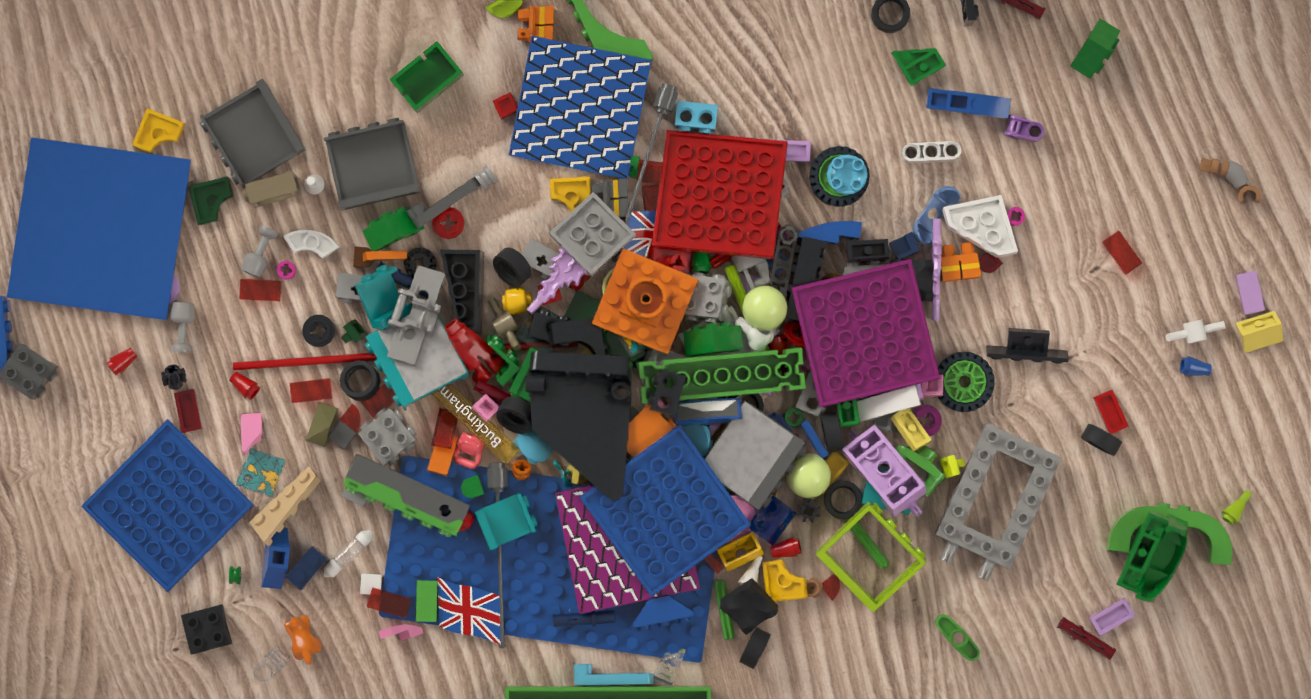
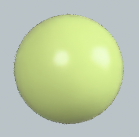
M759 286L752 289L746 295L742 311L749 325L758 330L767 331L778 327L784 321L787 314V302L783 294L776 288Z
M805 453L801 458L797 456L793 462L795 467L789 475L786 473L789 488L796 495L803 498H814L821 495L828 488L831 480V472L827 462L820 456L812 453Z

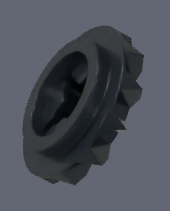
M419 247L407 253V259L404 260V268L410 277L414 278L417 264L413 258L420 260L425 256L423 262L425 266L432 270L436 269V258L430 250Z
M313 315L303 325V337L308 344L314 347H324L335 336V326L328 317ZM316 323L320 328H327V330L322 332V339H320L318 334H310L316 330Z

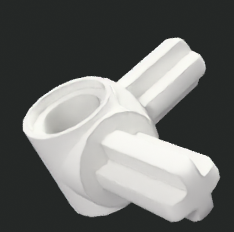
M739 317L735 322V326L741 325V331L747 335L749 346L756 351H764L767 345L773 341V338L780 334L779 326L772 330L763 331L749 325L743 317Z

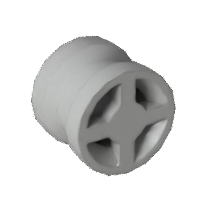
M487 165L483 167L481 172L473 174L484 191L488 189L489 185L498 182Z

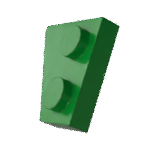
M936 48L891 52L910 86L946 67Z

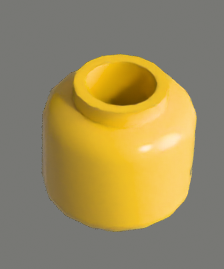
M524 287L508 289L505 295H502L504 311H508L511 315L528 312L526 309L533 302L531 292L527 293Z

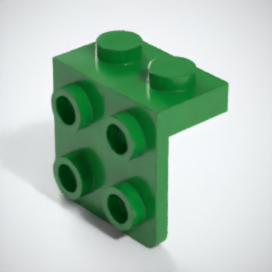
M488 334L486 336L487 343L505 360L501 370L495 373L497 381L502 386L506 382L510 384L517 376L515 373L520 369L518 355L510 348L508 350L505 349L504 342L497 335L492 336Z

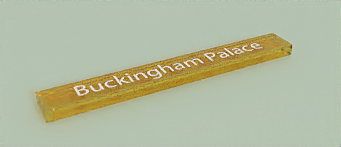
M452 384L432 393L447 410L506 465L520 451L519 447L490 420L486 422L472 408L473 404Z

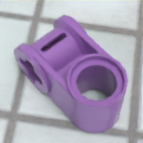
M1009 115L1007 131H1004L1003 135L1035 143L1041 140L1044 134V127L1038 122ZM1037 128L1040 131V135L1032 137L1029 134V129Z

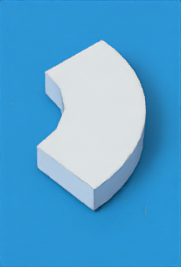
M297 230L283 236L295 254L301 251H312L324 259L340 248L329 236L314 230Z

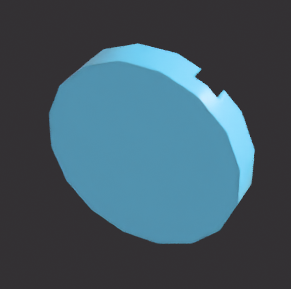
M703 424L682 427L705 459L713 446V441L710 438L711 432L708 427Z

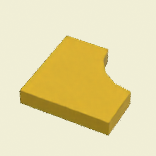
M147 108L132 146L152 154L154 149L163 142H178L185 123Z
M590 177L550 179L551 200L562 202L572 212L591 194Z
M783 559L762 562L765 590L775 602L808 598L806 577H797L786 568Z

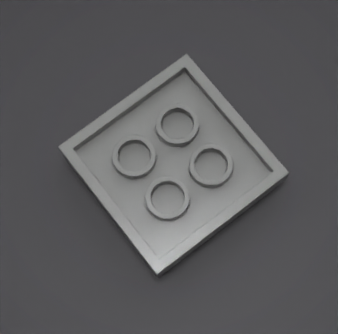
M594 192L549 232V235L591 277L636 237V234Z

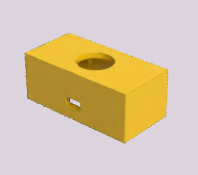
M753 532L717 549L727 572L764 555ZM744 549L747 551L746 555L738 559L736 558L738 550Z

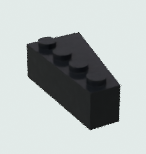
M802 237L801 243H796L794 254L798 255L796 263H792L790 274L794 275L793 282H788L786 294L790 295L787 302L786 320L799 322L791 288L819 281V272L822 267L824 248L826 249L827 241Z
M440 249L454 317L475 333H482L484 252L481 250Z

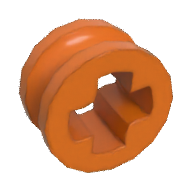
M517 460L513 464V476L518 480H526L530 477V463L526 460Z

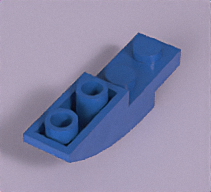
M929 88L926 108L1009 119L1011 98Z

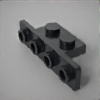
M1008 328L1007 346H986L987 357L994 360L1009 358L1014 361L1024 359L1033 362L1051 361L1056 364L1069 361L1067 350L1048 349L1049 330Z

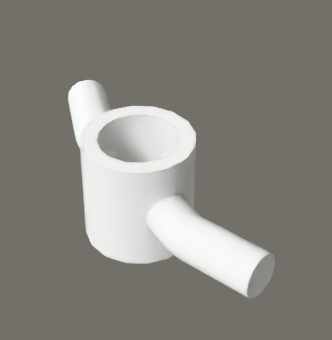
M1203 319L1184 323V330L1166 334V340L1169 342L1186 338L1187 344L1206 340V333L1226 329L1225 323L1221 321L1204 325Z

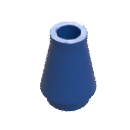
M1190 356L1187 358L1183 357L1180 362V373L1185 376H1209L1211 374V364Z

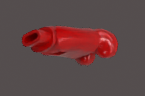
M453 319L445 326L444 330L448 333V338L451 340L455 351L469 371L475 370L472 374V380L475 383L478 382L479 378L486 382L492 377L490 371L482 365L479 360L480 357L486 362L493 373L501 370L505 360L499 354L491 355L493 349L474 331L466 327L464 323Z

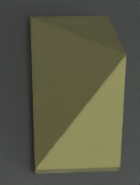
M321 402L318 403L306 441L326 446L338 408Z

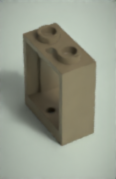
M293 171L245 184L246 190H243L245 201L255 208L302 195L297 175Z

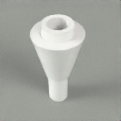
M313 174L306 178L304 186L308 193L315 195L322 192L325 183L321 176Z
M760 556L753 560L751 566H749L737 582L740 586L751 578L757 582L758 569L763 557Z

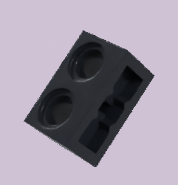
M660 370L659 374L655 373L653 385L656 386L654 394L650 393L647 405H650V410L676 416L686 376L665 370ZM665 377L673 379L674 383L670 389L665 388L663 385ZM660 397H665L668 400V406L664 409L658 406V399Z

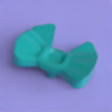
M555 459L553 464L560 471L566 488L572 486L566 475L570 473V470L564 471L561 464Z

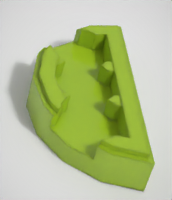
M497 0L485 8L491 15L497 18H508L520 10L523 0Z

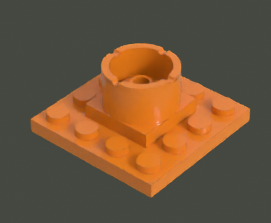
M623 248L592 324L668 355L698 279ZM643 297H648V298H649V302H647V303L643 302V301H642V298H643Z

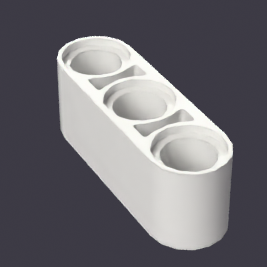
M954 141L909 143L901 151V158L904 162L910 164L951 162L959 157L961 147ZM949 146L954 147L957 152L956 155L949 156L946 153V148ZM929 147L934 148L936 156H927L926 149ZM909 148L914 149L916 157L908 158L905 151Z

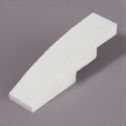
M916 385L857 401L860 422L920 406L921 402Z

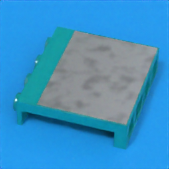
M410 313L401 318L399 322L405 323ZM437 317L433 333L431 335L425 333L415 366L387 357L396 327L389 325L366 336L368 341L365 343L366 348L370 354H375L377 360L374 363L379 372L384 371L386 378L383 380L388 389L392 388L396 395L392 397L397 407L402 406L404 411L407 410V406L459 379L463 381L469 378V374L455 351L451 340L448 338V334L444 330L439 317ZM408 329L404 333V337L408 340L413 339L416 335V332L412 329Z

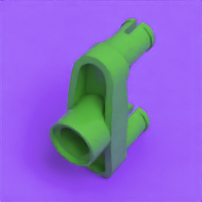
M900 444L897 446L896 451L904 460L910 459L928 472L929 477L924 482L927 493L924 495L929 497L937 485L941 484L946 478L932 463L938 454L926 445L921 447L918 452H913L912 449Z
M942 614L937 616L935 625L947 641L968 661L977 660L980 656V650L968 634L948 615ZM957 632H961L964 637L960 644H956L953 641V635Z

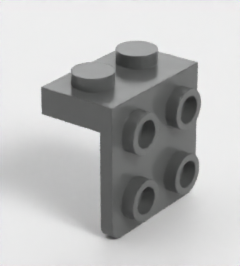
M20 344L0 371V378L28 398L36 400L37 397L41 398L45 393L47 382L53 381L58 373L56 370L59 366L46 360L26 345Z

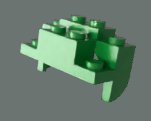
M1149 510L1126 556L1125 565L1116 585L1134 592L1135 598L1139 600L1154 602L1156 597L1172 579L1183 558L1188 540V522L1168 514V517H1164Z

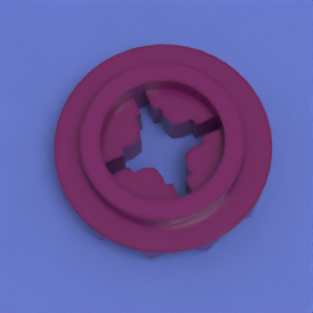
M920 405L912 411L916 418H924L929 413L928 420L933 425L926 424L923 427L929 437L939 431L942 418L935 407Z

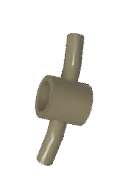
M495 297L488 300V303L496 316V319L491 321L501 339L507 337L514 351H519L521 346L513 333L519 329L509 312L503 314Z

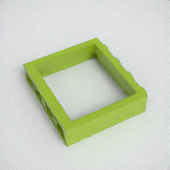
M868 501L816 550V555L874 613L926 564V554L920 547L915 548L910 543L912 539L905 532L901 534L896 529L898 525L890 517L887 519L882 514L884 511L877 503L872 504ZM868 512L916 559L875 599L827 551Z

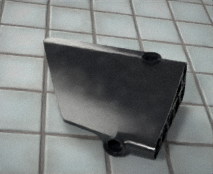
M531 352L529 374L526 376L525 389L526 392H529L533 432L613 502L617 501L623 496L632 400L633 362L631 358L611 355ZM626 389L627 392L623 397H618V390Z

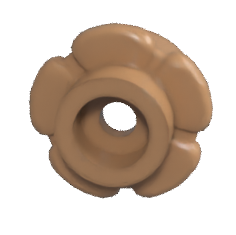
M817 578L806 580L808 597L816 598L820 596V592L823 590L822 583Z

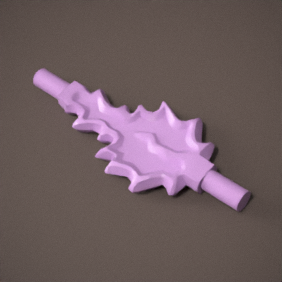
M935 218L933 219L931 250L933 272L931 320L939 321V276L942 255L941 219Z
M559 248L560 254L551 259L554 264L548 266L549 269L555 272L550 274V279L541 282L543 289L538 291L537 298L526 309L532 315L549 298H555L558 288H563L564 284L569 287L571 282L578 286L582 275L589 276L563 248Z

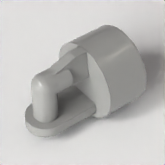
M742 256L731 257L737 272H743L750 290L770 283L769 268L765 259ZM756 267L760 278L752 281L748 270Z

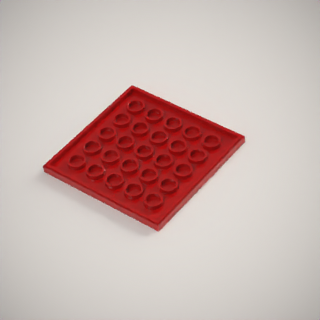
M667 130L652 248L774 260L788 141Z

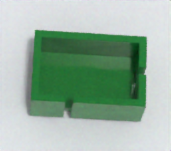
M438 41L423 52L427 59L423 60L419 55L390 78L392 84L404 96L416 113H419L464 76L461 69Z

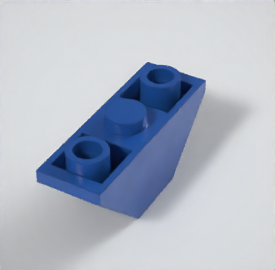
M283 528L280 533L276 532L271 538L273 542L269 547L265 544L261 587L282 589L288 570L290 553L288 528Z
M669 595L653 598L647 601L633 622V628L638 627V631L650 629L651 624L658 623V627L670 625V621L678 619V623L690 621V616H694L692 610Z

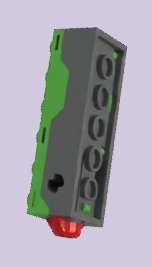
M357 453L343 481V485L346 486L345 490L355 495L357 492L365 494L364 499L373 503L378 500L383 503L382 506L390 511L394 512L396 508L402 511V516L413 520L414 517L418 518L421 525L430 529L435 526L439 528V533L451 537V534L456 536L458 532L469 529L475 518V514L468 510L470 506L467 503ZM446 504L449 512L442 515L439 508Z

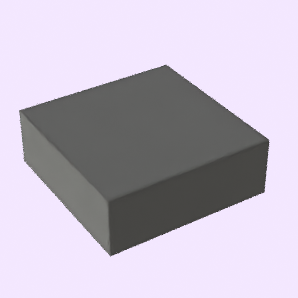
M339 421L328 438L343 449H346L357 433Z

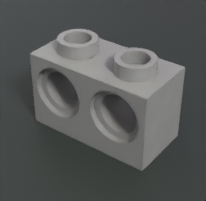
M810 370L805 381L806 389H802L795 409L818 417L819 414H824L827 406L820 408ZM809 398L817 400L818 406L816 409L812 410L807 407L806 402Z

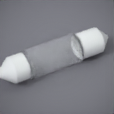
M361 531L335 554L333 559L324 567V577H335L343 568L347 567L371 542L372 531Z

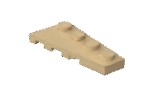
M309 466L249 522L268 547L273 542L271 539L276 532L280 533L285 527L283 523L288 516L291 515L293 517L297 512L299 502L305 501L321 481Z

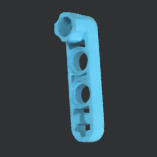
M574 664V685L654 684V673L592 674V664Z

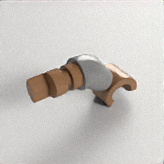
M1214 158L1212 160L1201 159L1199 170L1212 174L1218 172L1220 176H1224L1226 180H1229L1235 189H1239L1237 193L1238 202L1244 200L1243 194L1247 190H1251L1254 193V201L1256 203L1260 202V191L1256 187L1247 184L1249 180L1240 164L1234 161H1223V163H1220V160Z

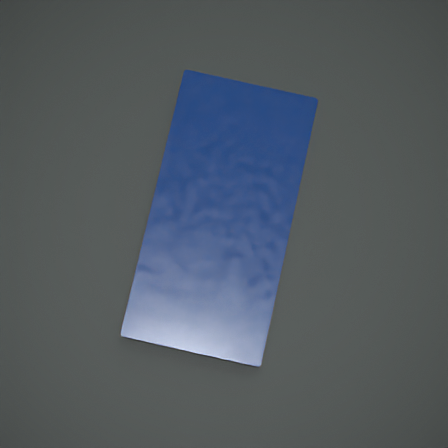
M413 456L402 457L401 474L467 503L470 506L468 510L473 513L476 510L496 503V492H492V488H488L487 468L489 467L478 466L472 470L451 462L448 475L444 477L427 472L430 459ZM508 470V487H504V491H500V500L517 493H521V496H526L530 505L527 508L529 515H534L538 526L535 527L536 532L521 536L514 546L509 542L502 544L504 635L696 663L702 661L717 550L695 565L700 589L669 595L693 611L694 616H690V621L678 623V619L670 621V625L658 627V623L651 624L650 629L638 631V627L633 628V622L648 601L644 600L596 610V612L614 610L615 623L597 624V626L590 624L553 627V614L579 613L555 493L593 484L591 482L578 485L571 483L572 486L566 488L562 478L530 473L528 479L518 480L513 476L512 471ZM478 475L484 494L475 498L466 497L461 491L463 481ZM446 504L439 508L442 515L449 512ZM395 508L379 609L381 617L416 622L417 580L438 581L437 577L454 584L477 587L499 595L498 548L489 549L476 515L469 529L458 532L456 536L451 534V537L439 533V528L435 526L430 529L421 525L418 518L414 517L413 520L402 516V511ZM437 595V622H419V623L439 625L438 595Z

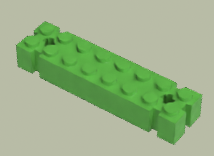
M802 348L782 350L783 355H778V350L662 360L661 366H656L655 361L638 362V379H643L644 387H639L640 404L648 403L650 393L654 394L656 386L653 385L655 373L659 374L660 370L686 376L680 400L781 391V386H786V391L806 389L804 372L799 373L798 366L803 364ZM780 365H783L782 368H786V372L783 373V376H781V373H778L777 369L780 368ZM665 377L663 385L665 388L670 389L674 383L673 379Z

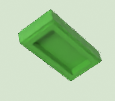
M417 580L416 622H437L438 581Z

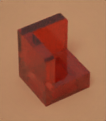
M639 160V163H638V164H639V168H638V173H637V181H638V178H639V175H640V172H641V169H642V165H643L644 160ZM648 161L642 182L660 185L663 162Z

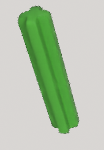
M857 522L850 530L879 568H885L889 561L860 523Z
M723 579L714 581L724 639H734L732 618L720 609V600L727 595L725 581Z

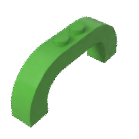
M1158 503V507L1141 506L1131 509L1115 521L1107 539L1106 550L1129 553L1131 536L1135 529L1144 523L1150 510L1164 517H1168V514L1180 518L1188 522V527L1202 532L1209 545L1207 563L1231 565L1232 545L1224 527L1216 519L1205 513L1190 511L1191 507L1178 505V509L1170 508V504Z

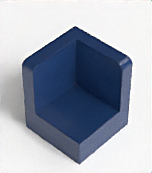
M912 232L889 243L895 260L904 259L920 251Z

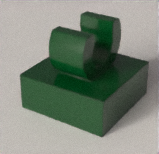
M354 319L343 326L346 333L341 339L345 344L352 340L356 343L363 340L368 334L358 321Z

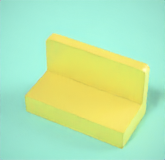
M1275 311L1236 323V329L1242 338L1245 353L1283 341L1282 323Z

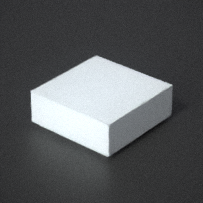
M362 573L360 594L381 595L382 575Z

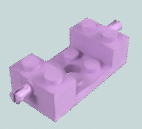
M875 424L860 436L854 429L851 430L848 436L853 441L842 450L844 457L856 472L859 470L881 497L882 503L894 517L908 508L915 517H918L919 514L921 515L923 511L917 506L916 502L927 493L926 486ZM881 464H887L890 466V469L886 473H881L878 467Z

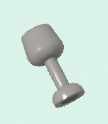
M262 225L259 226V233L262 237L256 252H250L245 255L241 271L257 278L262 276L268 265L267 260L262 256L269 239H275L279 234Z
M173 302L171 320L178 323V342L172 345L171 351L191 352V346L186 344L187 323H192L195 320L194 303Z

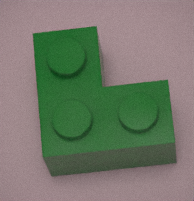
M1100 18L1070 67L1089 79L1092 78L1094 73L1099 74L1105 65L1102 61L1104 58L1106 60L1110 58L1120 41L1117 38L1120 30Z
M406 206L395 210L393 214L389 211L380 215L381 219L378 218L369 222V227L364 229L363 233L371 250L379 251L399 240L411 237L425 228L421 226L417 229L406 213L409 209H406Z
M732 322L720 323V327H718V323L705 324L706 328H703V325L692 326L691 331L683 332L686 356L743 350L741 325L732 326Z

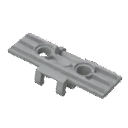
M418 265L410 290L399 289V297L392 318L387 323L390 326L396 327L387 355L388 358L415 366L425 333L430 335L433 333L441 309V305L436 304L445 273ZM419 292H427L429 294L428 299L425 301L417 298ZM408 298L412 300L413 306L409 318L406 319L405 323H402L399 320ZM408 329L416 332L415 337L411 340L404 337V333Z

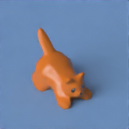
M302 615L301 619L292 617L290 622H285L284 627L292 639L293 655L297 660L304 658L306 664L310 665L311 655L319 653L322 648L321 641L311 634L310 621L307 615Z

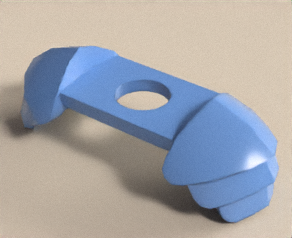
M944 186L934 192L933 197L914 223L913 235L917 242L926 245L932 243L933 219L928 217V212L931 208H936L937 215L935 218L940 219L943 215V207L959 203L961 195L957 189L951 186Z

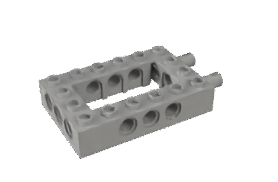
M985 423L934 535L945 539L947 542L939 559L942 561L946 560V563L952 564L958 548L962 547L983 557L984 562L977 577L983 578L987 582H989L995 565L999 564L1007 569H1011L1062 457ZM997 450L1005 456L1021 461L1022 464L1034 467L1027 477L1028 482L1024 491L1018 497L1020 499L1014 512L1010 514L1009 524L1001 534V541H997L963 525Z

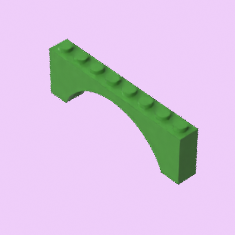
M567 0L569 5L573 4L576 10L573 12L577 23H582L584 30H581L586 42L590 40L593 48L651 59L653 61L645 40L623 37L608 30L592 16L583 0Z

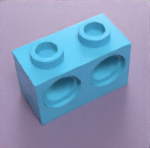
M677 101L675 127L679 128L678 131L691 132V129L699 130V133L711 134V131L715 132L718 105ZM688 112L691 114L692 119L689 122H683L680 119V115ZM704 114L710 115L712 118L711 123L703 124L700 120L701 116Z

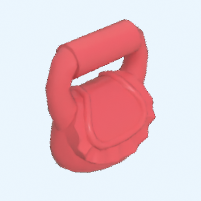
M463 432L455 449V463L472 470L477 468L481 463L485 439ZM463 452L475 456L476 461L473 462L459 456V453Z

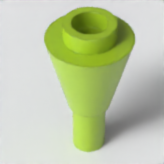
M1245 490L1239 500L1237 499L1221 512L1223 515L1222 519L1230 525H1237L1246 506L1245 504L1252 496V493Z

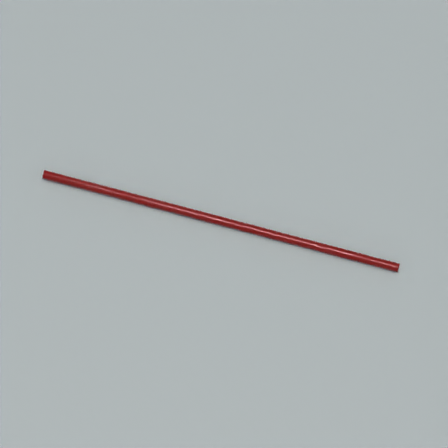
M543 341L519 343L521 346L519 351L529 350L530 347L536 350L564 348L557 345L551 346L550 343ZM510 343L503 344L505 349L508 350L510 348L513 350ZM569 343L568 347H578V343ZM374 353L233 362V370L349 363L357 360L375 361L377 358Z

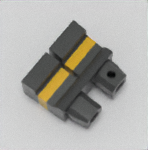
M627 178L603 180V183L592 185V193L594 192L597 196H603V202L620 219H625L628 212Z

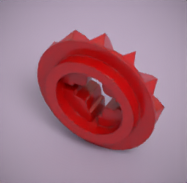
M453 207L447 208L432 220V227L439 237L448 240L457 238L463 232L465 225L463 215ZM448 215L452 222L457 223L450 226L449 232L446 225L440 224L447 221Z
M790 321L786 323L782 330L784 333L783 338L788 339V344H794L795 348L800 346L804 349L805 343L800 322Z

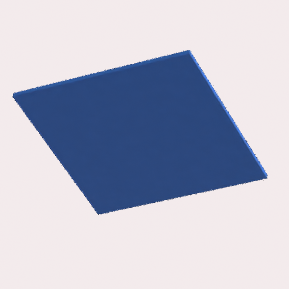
M31 137L7 298L167 320L191 160Z

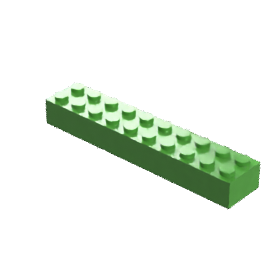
M506 686L505 699H711V686Z

